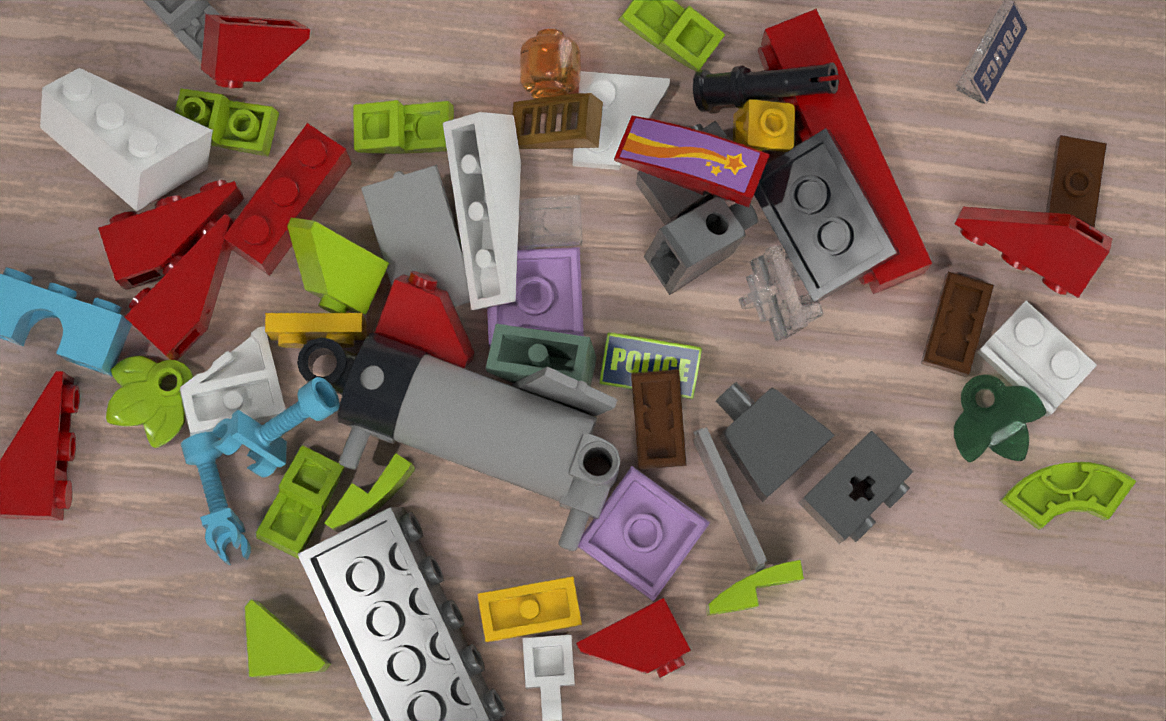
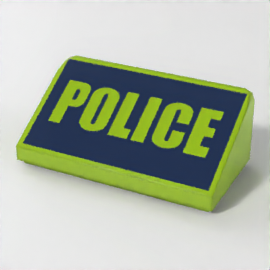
M608 332L599 384L632 389L631 372L679 369L681 398L693 400L702 348Z

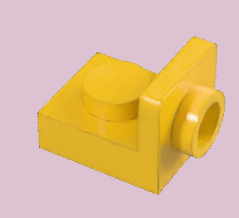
M749 99L743 108L733 114V141L759 151H790L794 147V105Z

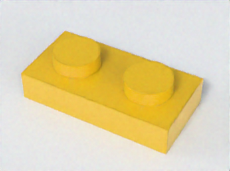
M265 313V333L272 341H278L279 347L303 348L307 341L321 337L332 339L341 348L354 347L355 340L366 339L367 321L362 313Z
M573 576L477 594L486 643L582 626Z

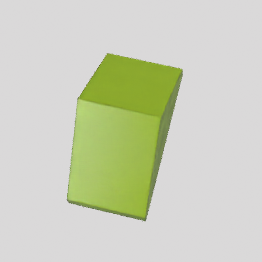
M251 599L246 604L245 621L249 677L259 678L325 672L331 665L330 662L259 601Z

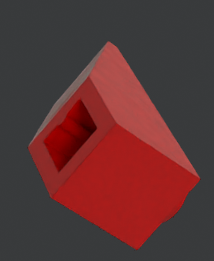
M226 180L212 181L203 185L199 189L200 193L183 199L179 195L169 196L157 201L154 204V209L139 214L136 211H127L110 218V224L99 227L98 230L115 281L122 288L128 290L163 278L162 271L166 264L179 253L185 255L198 242L196 236L206 223L212 219L218 221L225 213L229 215L244 200L243 193L235 181L227 183Z
M963 206L954 223L961 228L960 233L967 240L979 246H984L987 243L1002 252V259L1012 267L1022 271L1029 268L1042 276V282L1054 292L1061 295H1066L1069 292L1077 298L1080 297L1109 254L1112 244L1111 237L1072 214Z
M226 213L218 221L212 219L206 223L196 236L198 242L185 255L179 253L174 256L162 271L164 277L152 289L147 287L141 290L129 304L131 311L125 318L170 360L178 361L208 330L232 251L223 239V236L234 223Z
M55 371L0 459V517L63 521L64 509H69L71 506L73 489L71 481L67 480L68 461H73L76 454V436L74 432H70L72 413L76 414L79 409L80 390L78 385H74V378L63 371Z

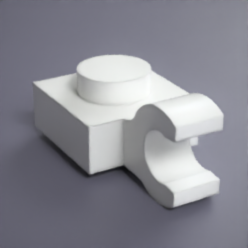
M571 635L522 638L526 689L540 688L542 721H562L560 686H575Z

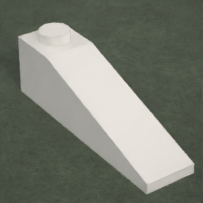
M478 112L443 122L471 310L515 302L521 159L514 115Z

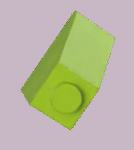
M291 217L287 227L305 290L321 298L318 306L330 313H347L349 311L366 315L389 263L316 221Z

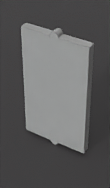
M431 166L408 174L398 171L394 173V178L361 187L383 260L389 263L386 270L391 287L394 279L403 274L410 276L411 271H416L438 280L436 287L448 292L454 307L470 303L462 246L438 166Z
M707 427L694 431L695 438L693 442L751 570L761 571L766 568L764 563L767 562V559Z

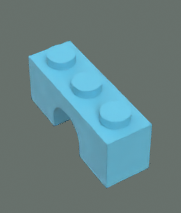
M5 267L3 274H0V339L24 346L29 331L38 321L45 318H58L63 327V335L56 354L70 363L112 377L111 369L119 360L132 326L120 314L122 307L100 298H94L92 305L75 299L77 296L76 291L50 282L48 289L32 285L33 277Z

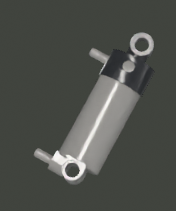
M374 332L370 333L365 339L358 355L342 349L332 339L322 337L312 339L303 346L299 352L297 364L299 372L307 383L316 377H321L313 374V364L317 358L327 354L333 355L337 360L335 370L330 375L321 378L328 381L336 393L342 395L338 422L352 428L339 459L340 465L349 469H356L368 438L371 435L393 444L396 441L543 495L559 501L560 507L570 510L558 544L560 547L573 552L578 548L588 518L599 519L608 492L617 480L620 456L612 443L592 435L597 417L429 356L428 352ZM599 457L606 460L611 469L605 475L594 476L586 471L584 468L585 463L591 458Z

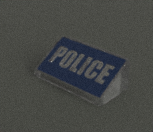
M1004 0L956 85L958 87L957 91L982 104L989 102L1027 32V23L1015 0Z

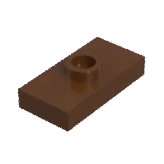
M1063 135L1058 137L1046 212L1072 214L1095 228L1107 143Z
M947 272L921 364L963 377L969 376L994 288L993 284Z
M679 369L631 372L638 468L687 466Z

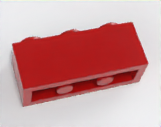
M307 123L223 236L231 250L270 276L292 247L287 227L291 217L311 220L351 166L352 162L346 148Z

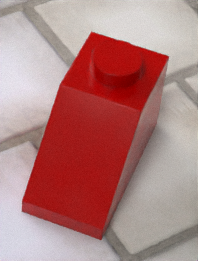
M206 14L201 70L216 80V85L225 88H243L244 82H261L310 38V28L296 20Z
M411 271L410 276L403 274L394 279L375 333L428 352V355L462 368L467 367L472 362L475 352L448 292L436 287L438 280L416 271Z
M664 598L576 643L577 648L582 654L643 674L656 670L659 678L686 665L682 655L691 651Z

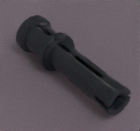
M833 62L822 65L752 72L750 68L745 66H735L731 72L711 74L706 69L698 70L693 78V97L699 111L710 112L714 106L734 104L736 108L741 109L749 99H771L824 93L835 94L838 90L839 80L820 81L819 78L838 75V71Z

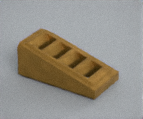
M575 93L513 102L512 115H514L519 149L599 148L603 102L592 93ZM547 113L545 133H540L541 114ZM557 113H562L560 131H555ZM572 113H577L576 129L570 130ZM526 114H532L530 135H524Z

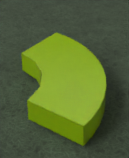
M1091 462L1062 463L1042 468L1024 477L1011 487L999 501L1038 530L1042 529L1055 516L1069 511L1087 512L1106 521L1116 511L1136 483V480L1123 472L1102 464Z

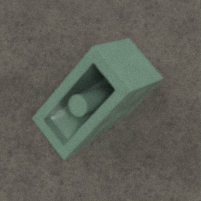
M495 324L485 369L493 375L515 383L537 371L550 367L577 381L586 382L591 387L597 357L590 337Z

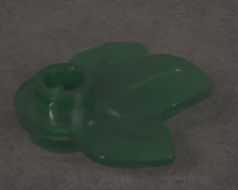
M984 374L973 377L965 384L961 392V405L964 411L954 424V439L957 449L967 462L976 460L988 447L1003 458L1023 461L1026 458L1029 447V432L1026 423L1040 419L1047 413L1041 399L1035 392L1025 386H1006L1000 379L992 375ZM981 390L990 391L994 397L992 406L988 408L980 407L975 400L976 394Z

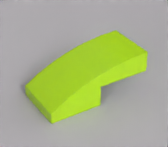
M632 0L618 19L648 43L696 72L702 68L726 35L690 5L684 9L674 0Z
M398 100L353 105L354 150L360 153L383 154L446 152L443 122L454 119V105L449 101L403 105Z
M302 445L279 484V493L256 531V538L299 559L298 554L306 548L340 481L345 467Z
M395 453L369 493L351 483L324 524L338 533L366 519L398 492L415 471V467L412 463Z
M801 559L763 569L736 582L705 606L707 616L755 609L759 606L756 593L757 588L795 583L803 580Z

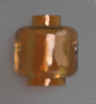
M543 29L538 31L536 36L529 38L522 44L520 49V83L527 92L531 93L532 98L538 99L567 95L578 88L581 80V52L574 40L564 36V33L560 30Z

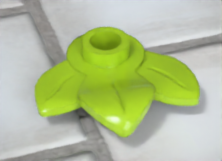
M132 356L117 363L111 369V373L122 387L109 400L106 411L107 422L123 427L143 424L147 439L153 448L165 445L180 432L185 423V412L180 395V387L194 377L193 373L185 364L177 360H164L156 363L144 356ZM168 375H175L177 377V386L171 391H164L161 385L162 380Z

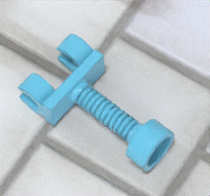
M316 377L298 390V402L263 425L240 410L232 413L231 419L225 418L221 420L212 431V434L221 440L216 441L211 446L225 455H231L242 444L250 449L247 456L256 461V463L248 466L247 469L262 478L268 477L277 467L281 468L286 464L287 441L280 436L309 417L316 421L324 420L339 409V397L328 381L321 377Z
M212 432L195 434L183 440L181 448L186 464L196 465L198 468L209 512H211L200 517L202 526L206 529V543L228 565L231 564L229 557L226 555L227 545L232 542L233 546L238 549L241 543L242 555L247 560L251 553V545L242 534L246 532L243 522L230 507L228 508L216 464V459L221 457L223 453L211 446L220 439L212 434Z

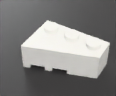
M81 68L42 87L40 128L135 211H139L208 168L213 130Z

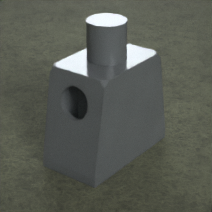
M715 197L660 228L644 258L668 294L671 295L730 257L746 237L745 230L758 223L757 214L751 204L749 208L737 203L728 207L723 198Z
M735 382L716 400V403L734 421L722 432L720 439L762 502L834 436L828 428L774 388H770L755 402Z

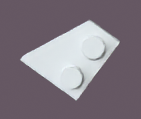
M580 71L579 93H592L603 102L599 148H574L573 166L619 170L622 164L614 161V157L631 116L650 118L661 99L669 91L670 78Z
M265 326L256 328L251 332V337L231 352H225L213 362L211 368L204 373L197 374L180 387V395L190 436L212 432L221 420L225 418L231 419L232 413L240 410L258 423L269 421L286 410L268 337L265 333Z

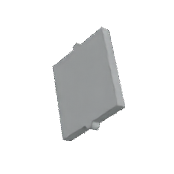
M550 367L537 371L512 384L513 387L592 416H597L614 409L617 402L616 398L588 386L586 382L577 381Z

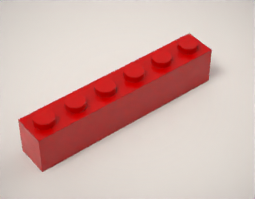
M817 8L765 29L761 47L758 48L759 58L764 70L807 67L833 62L837 67L838 75L819 78L820 81L839 80L838 90L835 94L824 93L778 97V101L780 103L793 104L795 107V122L799 128L798 131H795L798 145L825 128L831 130L901 253L859 278L862 285L868 283L872 293L875 294L924 274L932 265V261Z

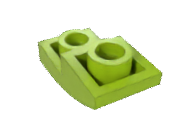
M181 88L175 108V113L213 130L211 146L269 157L279 117V112L274 107L231 101L223 94Z

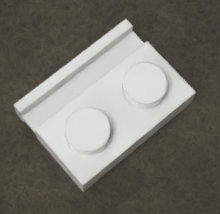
M1027 301L977 351L988 364L1046 417L1050 416L1097 366L1096 363Z

